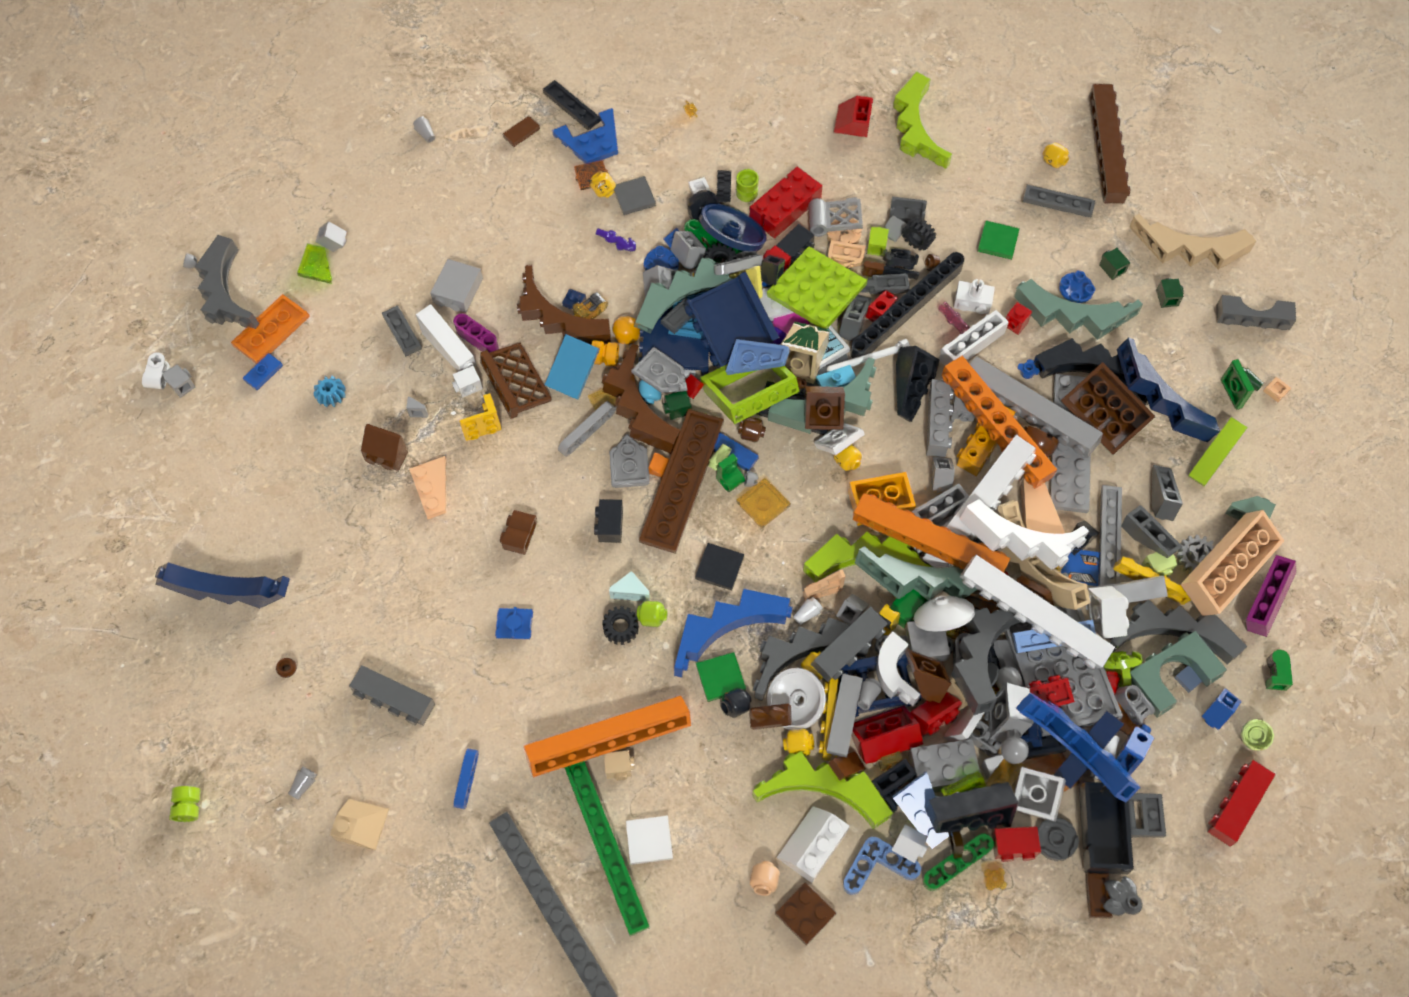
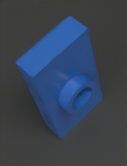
M268 353L243 377V380L258 391L283 367V364Z

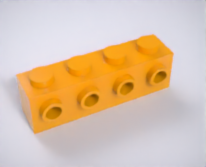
M1006 407L1014 417L1016 412ZM979 423L975 427V430H977L975 434H970L968 437L966 448H961L957 454V458H959L957 466L976 477L997 446L996 441L990 438L987 430L980 426Z

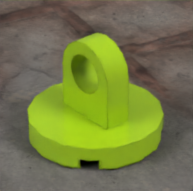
M1124 651L1112 652L1104 664V668L1115 669V672L1118 673L1120 678L1119 687L1131 686L1130 668L1138 666L1143 662L1142 655L1139 652L1132 651V655H1127Z

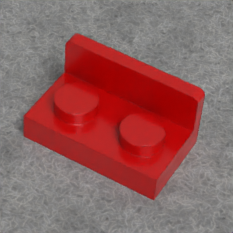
M1060 674L1050 676L1048 681L1042 683L1041 680L1029 682V686L1025 687L1029 688L1030 693L1058 707L1075 702L1068 678L1060 677Z

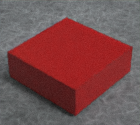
M692 374L685 381L687 395L694 399L704 384Z

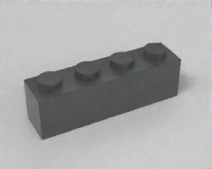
M870 606L814 659L811 666L827 682L832 678L834 680L838 679L844 673L842 668L846 664L850 667L858 659L856 655L860 651L865 653L872 646L870 641L874 637L878 640L886 632L884 628L888 623Z
M361 665L349 685L353 691L352 695L360 700L366 698L370 700V704L377 708L383 706L388 709L390 714L396 717L399 715L406 717L405 720L412 725H417L418 723L424 726L435 707L432 698Z

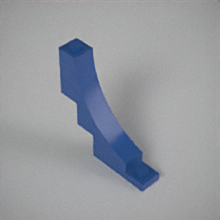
M743 589L739 606L716 601L712 619L688 614L674 667V676L682 678L683 672L688 671L690 660L697 662L713 642L734 629L757 623L785 625L786 618H791L793 608L789 606L790 598Z

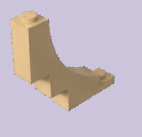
M1140 214L1133 217L1129 226L1162 264L1180 255L1190 267L1208 258L1219 270L1249 253L1256 243L1254 237L1246 229L1222 237H1197L1174 231L1159 222L1150 226L1148 221Z

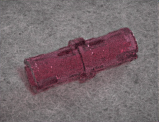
M947 302L943 303L945 306L941 304L938 310L960 334L964 333L963 330L966 332L970 328L961 318L960 313L955 312Z

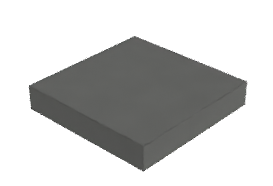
M645 176L616 184L613 190L623 215L656 206L655 198Z

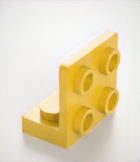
M490 393L483 395L485 403H481L484 410L483 413L459 420L466 441L476 440L480 436L494 434L502 430Z

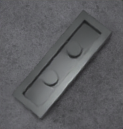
M398 305L382 312L385 322L405 357L422 349Z

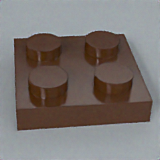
M806 882L775 913L806 946L837 914Z

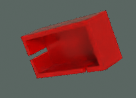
M797 166L787 174V178L781 179L750 206L749 216L763 226L765 232L775 239L809 210L808 205L810 201L822 198L823 185Z

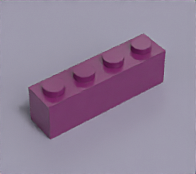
M1279 555L1275 556L1246 618L1247 631L1264 637L1268 636L1297 573L1296 560Z

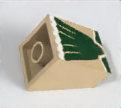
M794 322L781 344L788 346L790 349L785 367H791L795 376L814 384L828 346L830 330Z

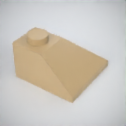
M348 799L336 815L330 836L335 841L376 851L389 809Z

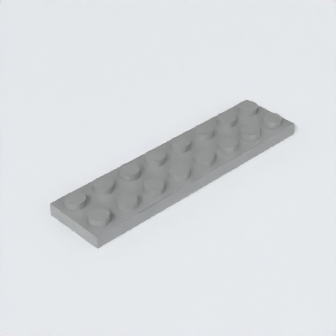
M1055 374L1053 403L1071 413L1060 400L1086 377ZM1059 443L1056 451L1051 455V462L1057 468L1055 475L1050 479V497L1056 510L1088 513L1091 455L1086 458L1083 455H1078L1069 446Z

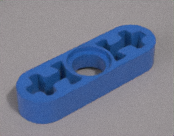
M469 748L466 750L454 797V808L466 809L479 757L478 750Z

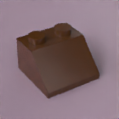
M805 386V429L843 430L845 391L843 387Z
M366 424L361 446L364 460L372 465H381L390 471L392 469L399 471L408 454L402 435Z
M906 649L905 654L922 698L930 702L940 703L952 684L943 663Z

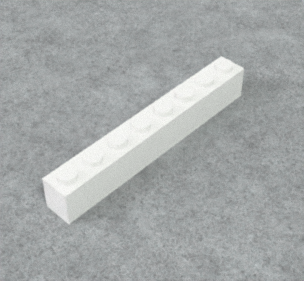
M1016 435L947 525V528L951 532L965 535L973 541L976 535L959 520L965 508L980 500L989 509L996 511L997 506L1001 504V497L1003 495L1007 496L1012 490L1013 486L1011 484L1015 479L1019 480L1025 472L1023 468L1026 464L1030 465L1036 458V448ZM927 553L922 558L924 563H928L935 568L954 566Z
M977 555L972 557L960 575L966 586L972 589L975 587L981 591V596L988 600L993 599L998 603L997 606L1004 611H1011L1020 622H1028L1032 625L1031 628L1041 635L1042 633L1050 637L1048 639L1050 642L1057 646L1061 644L1067 648L1066 652L1076 658L1079 656L1089 668H1102L1115 648Z

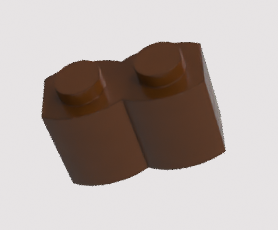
M514 510L512 515H508L506 526L508 527L500 536V543L504 550L523 555L526 554L537 525L536 515Z

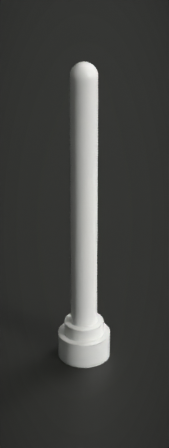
M907 339L900 340L893 347L827 367V372L848 365L853 367L866 363L868 357L876 360L899 353L900 347H907L910 344Z

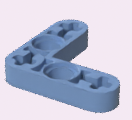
M870 837L865 841L843 882V888L850 895L858 894L876 862L907 880L917 879L921 873V865L918 861L913 863L892 851L893 846L877 837ZM873 843H876V848L879 849V851L874 850L871 857L866 856L870 850V846L868 844L872 845ZM887 854H896L898 862L896 864L887 862ZM902 858L906 860L904 862V865H906L907 867L914 865V870L917 873L913 872L911 875L908 874V869L904 866L901 867V870L898 869V866L902 862ZM860 860L868 862L869 869L867 871H860L858 869L857 863ZM856 874L864 877V879L858 878L856 885L859 886L858 888H849L850 884L847 881H853Z

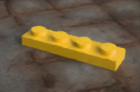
M1122 557L1115 562L1113 570L1133 580L1161 576L1153 572L1152 569L1135 563L1131 558ZM1164 576L1168 598L1182 605L1191 601L1181 585Z
M833 678L829 682H825L824 685L827 701H825L823 713L826 714L825 721H821L820 733H824V741L819 743V753H822V760L830 761L832 754L826 753L836 708L838 679L834 680Z

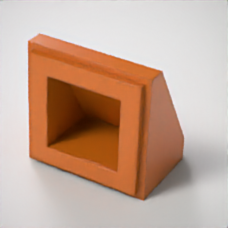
M655 452L649 465V474L662 478L669 459Z

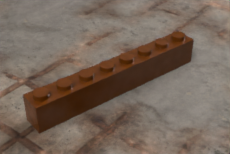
M1093 84L1089 98L1103 202L1124 204L1127 196H1130L1131 189L1127 184L1128 172L1125 170L1126 158L1123 156L1124 144L1121 142L1122 131L1119 128L1121 120L1118 117L1119 106L1116 104L1117 92L1114 91L1113 84Z

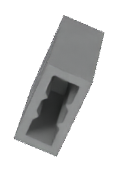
M447 259L431 291L433 303L438 306L449 307L454 311L466 313L483 280L481 269Z

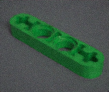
M980 834L964 845L963 851H969L972 854V861L965 862L962 858H953V854H951L926 872L923 877L924 887L927 890L936 891L989 854L994 846L993 839L987 834ZM980 839L982 842L987 841V849L982 847L976 853L975 848L981 843ZM946 863L954 864L956 868L955 873L948 874L944 870V865ZM937 869H939L942 876L936 881L937 885L934 883L929 884V875L932 878L939 874Z

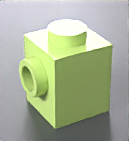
M1156 552L1146 556L1142 565L1152 569L1153 572L1161 576L1168 577L1173 574L1177 563L1174 555L1166 558Z

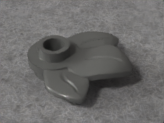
M1124 876L1121 882L1116 880L1104 882L1105 888L1111 897L1103 905L1106 911L1113 915L1121 916L1124 913L1136 915L1142 910V900L1137 895V887L1130 878ZM1130 900L1134 902L1135 907L1130 904Z

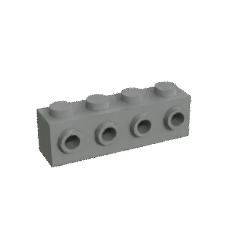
M932 379L929 388L927 456L945 457L947 450L951 449L952 437H949V432L952 431V421H949V416H952L953 405L950 404V399H953L954 391L943 380Z

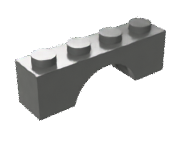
M1222 295L1216 305L1217 323L1226 325L1233 324L1244 327L1253 326L1264 329L1290 330L1296 322L1295 302L1277 300L1272 308L1258 311L1248 307L1239 296Z

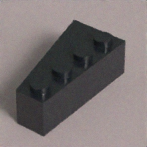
M1009 782L995 783L984 788L977 787L966 792H955L944 797H934L929 800L926 813L935 833L959 832L964 827H968L970 831L977 830L980 826L995 829L999 824H1003L1004 828L1012 826L1019 802Z

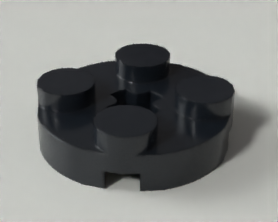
M891 248V252H887V249L883 252V260L886 261L885 265L888 267H896L897 265L903 266L904 269L912 270L918 264L919 255L915 253V256H913L909 250Z

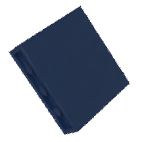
M746 272L685 302V312L689 317H692L694 321L693 327L696 333H700L702 337L701 343L705 350L708 349L711 354L709 356L710 361L717 368H721L729 363L736 339L770 344L779 338Z
M673 306L666 310L659 318L651 334L640 330V337H643V342H639V352H642L639 362L655 347L681 365L684 370H701V376L708 374L709 351L704 349L701 343L702 339L670 335L669 330L661 324V320L673 309Z

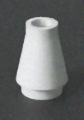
M814 597L807 598L793 618L799 625H802L804 622L820 614L823 608Z

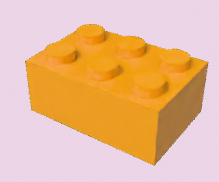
M906 472L853 481L849 484L848 494L853 513L863 493L875 495L885 503H893L903 511L908 510L912 512L915 510L916 504Z

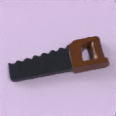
M865 261L861 271L863 276L868 277L890 274H908L909 279L915 280L919 277V272L888 267L884 266V263Z

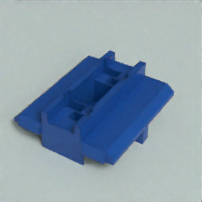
M517 607L499 608L497 612L496 638L530 639L533 609H517Z

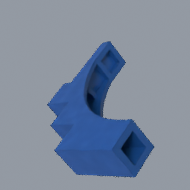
M1029 693L1016 707L1019 713L1033 720L1069 749L1118 799L1127 802L1141 788L1111 753L1099 747L1084 729L1075 725L1058 706L1051 702L1047 703L1034 694Z

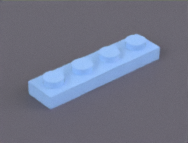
M1093 620L1078 622L1096 634ZM1034 630L1012 633L1016 653L1058 647L1048 640L1050 637L1044 633L1041 635Z

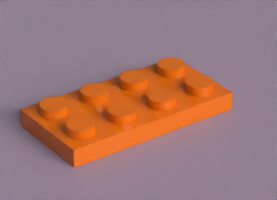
M282 294L256 318L259 322L256 329L251 327L245 328L231 341V344L254 363L258 364L268 353L271 354L310 315Z

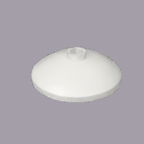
M938 596L918 608L914 614V622L917 627L927 631L951 630L971 621L975 615V609L969 601L963 598Z
M791 668L781 672L772 681L767 694V705L786 703L791 705L792 725L782 727L790 730L806 729L815 724L824 711L826 701L825 690L821 681L812 672L801 668ZM800 697L804 698L803 703H800Z

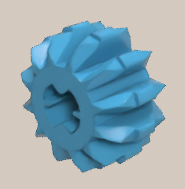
M333 375L329 379L324 376L323 381L318 380V385H314V397L320 405L324 404V406L328 407L332 404L335 407L337 402L342 404L341 398H346L345 386L339 378L335 379Z

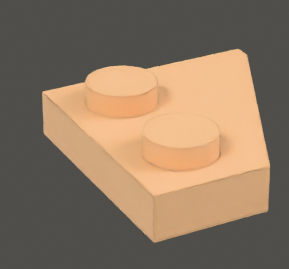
M831 240L828 258L848 269L863 264L866 246Z
M843 569L816 583L807 585L803 592L804 600L806 601L807 598L810 599L811 597L819 599L841 592L845 581Z

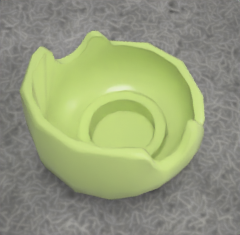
M1258 719L1250 720L1242 727L1241 739L1249 749L1262 751L1268 749L1273 743V729L1265 721Z

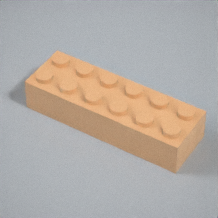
M1264 510L1246 513L1180 585L1202 616L1220 614L1280 547L1284 539Z

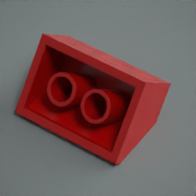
M904 705L854 722L851 734L858 754L865 764L875 763L882 758L895 756L900 752L923 745L919 722Z

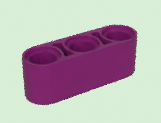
M461 313L454 317L453 322L456 332L464 340L481 352L488 350L490 353L499 350L496 336L466 314Z

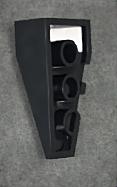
M918 346L900 347L896 361L897 415L909 422L913 421L919 410L921 399L928 392L927 387L932 379H935L940 359Z

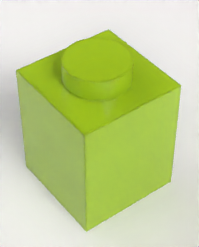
M871 227L867 254L883 256L887 245L889 229Z

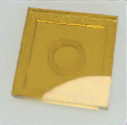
M766 478L762 479L736 501L761 529L791 505Z

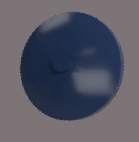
M709 204L702 209L699 216L702 227L712 237L732 248L750 252L758 251L763 248L767 240L765 230L757 221L733 207Z

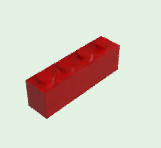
M1252 760L1249 764L1244 763L1238 771L1240 775L1238 781L1234 780L1228 789L1231 793L1228 798L1224 797L1218 806L1221 810L1218 815L1214 814L1208 823L1211 825L1208 833L1229 847L1238 842L1276 775L1255 760Z

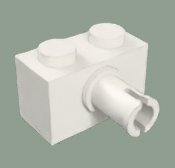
M975 279L973 283L959 281L954 308L961 311L989 314L993 303L995 287L984 285L982 280L977 284L978 279Z

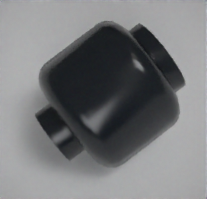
M735 688L722 695L720 707L726 716L729 715L732 718H736L750 710L752 699L747 691Z

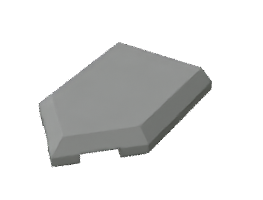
M655 347L631 370L633 374L661 393L687 391L684 368Z
M626 434L622 441L609 452L611 485L614 488L646 486L650 484L647 449Z

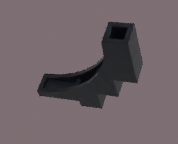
M1072 338L1036 355L1034 358V365L1036 368H1039V375L1042 379L1065 372L1091 373L1103 362L1127 386L1118 354L1111 357L1109 350L1102 343L1083 352L1081 346ZM1131 391L1145 406L1148 405L1145 395Z

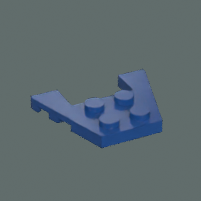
M613 108L598 113L603 127L572 137L567 126L564 125L552 130V134L555 138L561 140L565 147L568 146L573 151V154L587 166L617 155L618 146Z

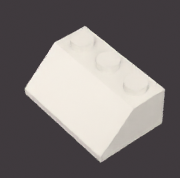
M813 806L777 859L813 883L848 832L850 826L834 814Z

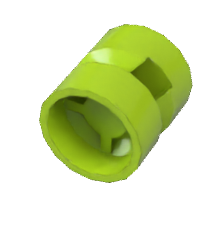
M744 169L737 174L736 196L741 201L751 202L757 198L759 185L757 172L751 169Z
M192 786L172 788L171 802L174 805L170 807L169 819L176 822L198 820L199 807L196 804L200 801L201 789Z

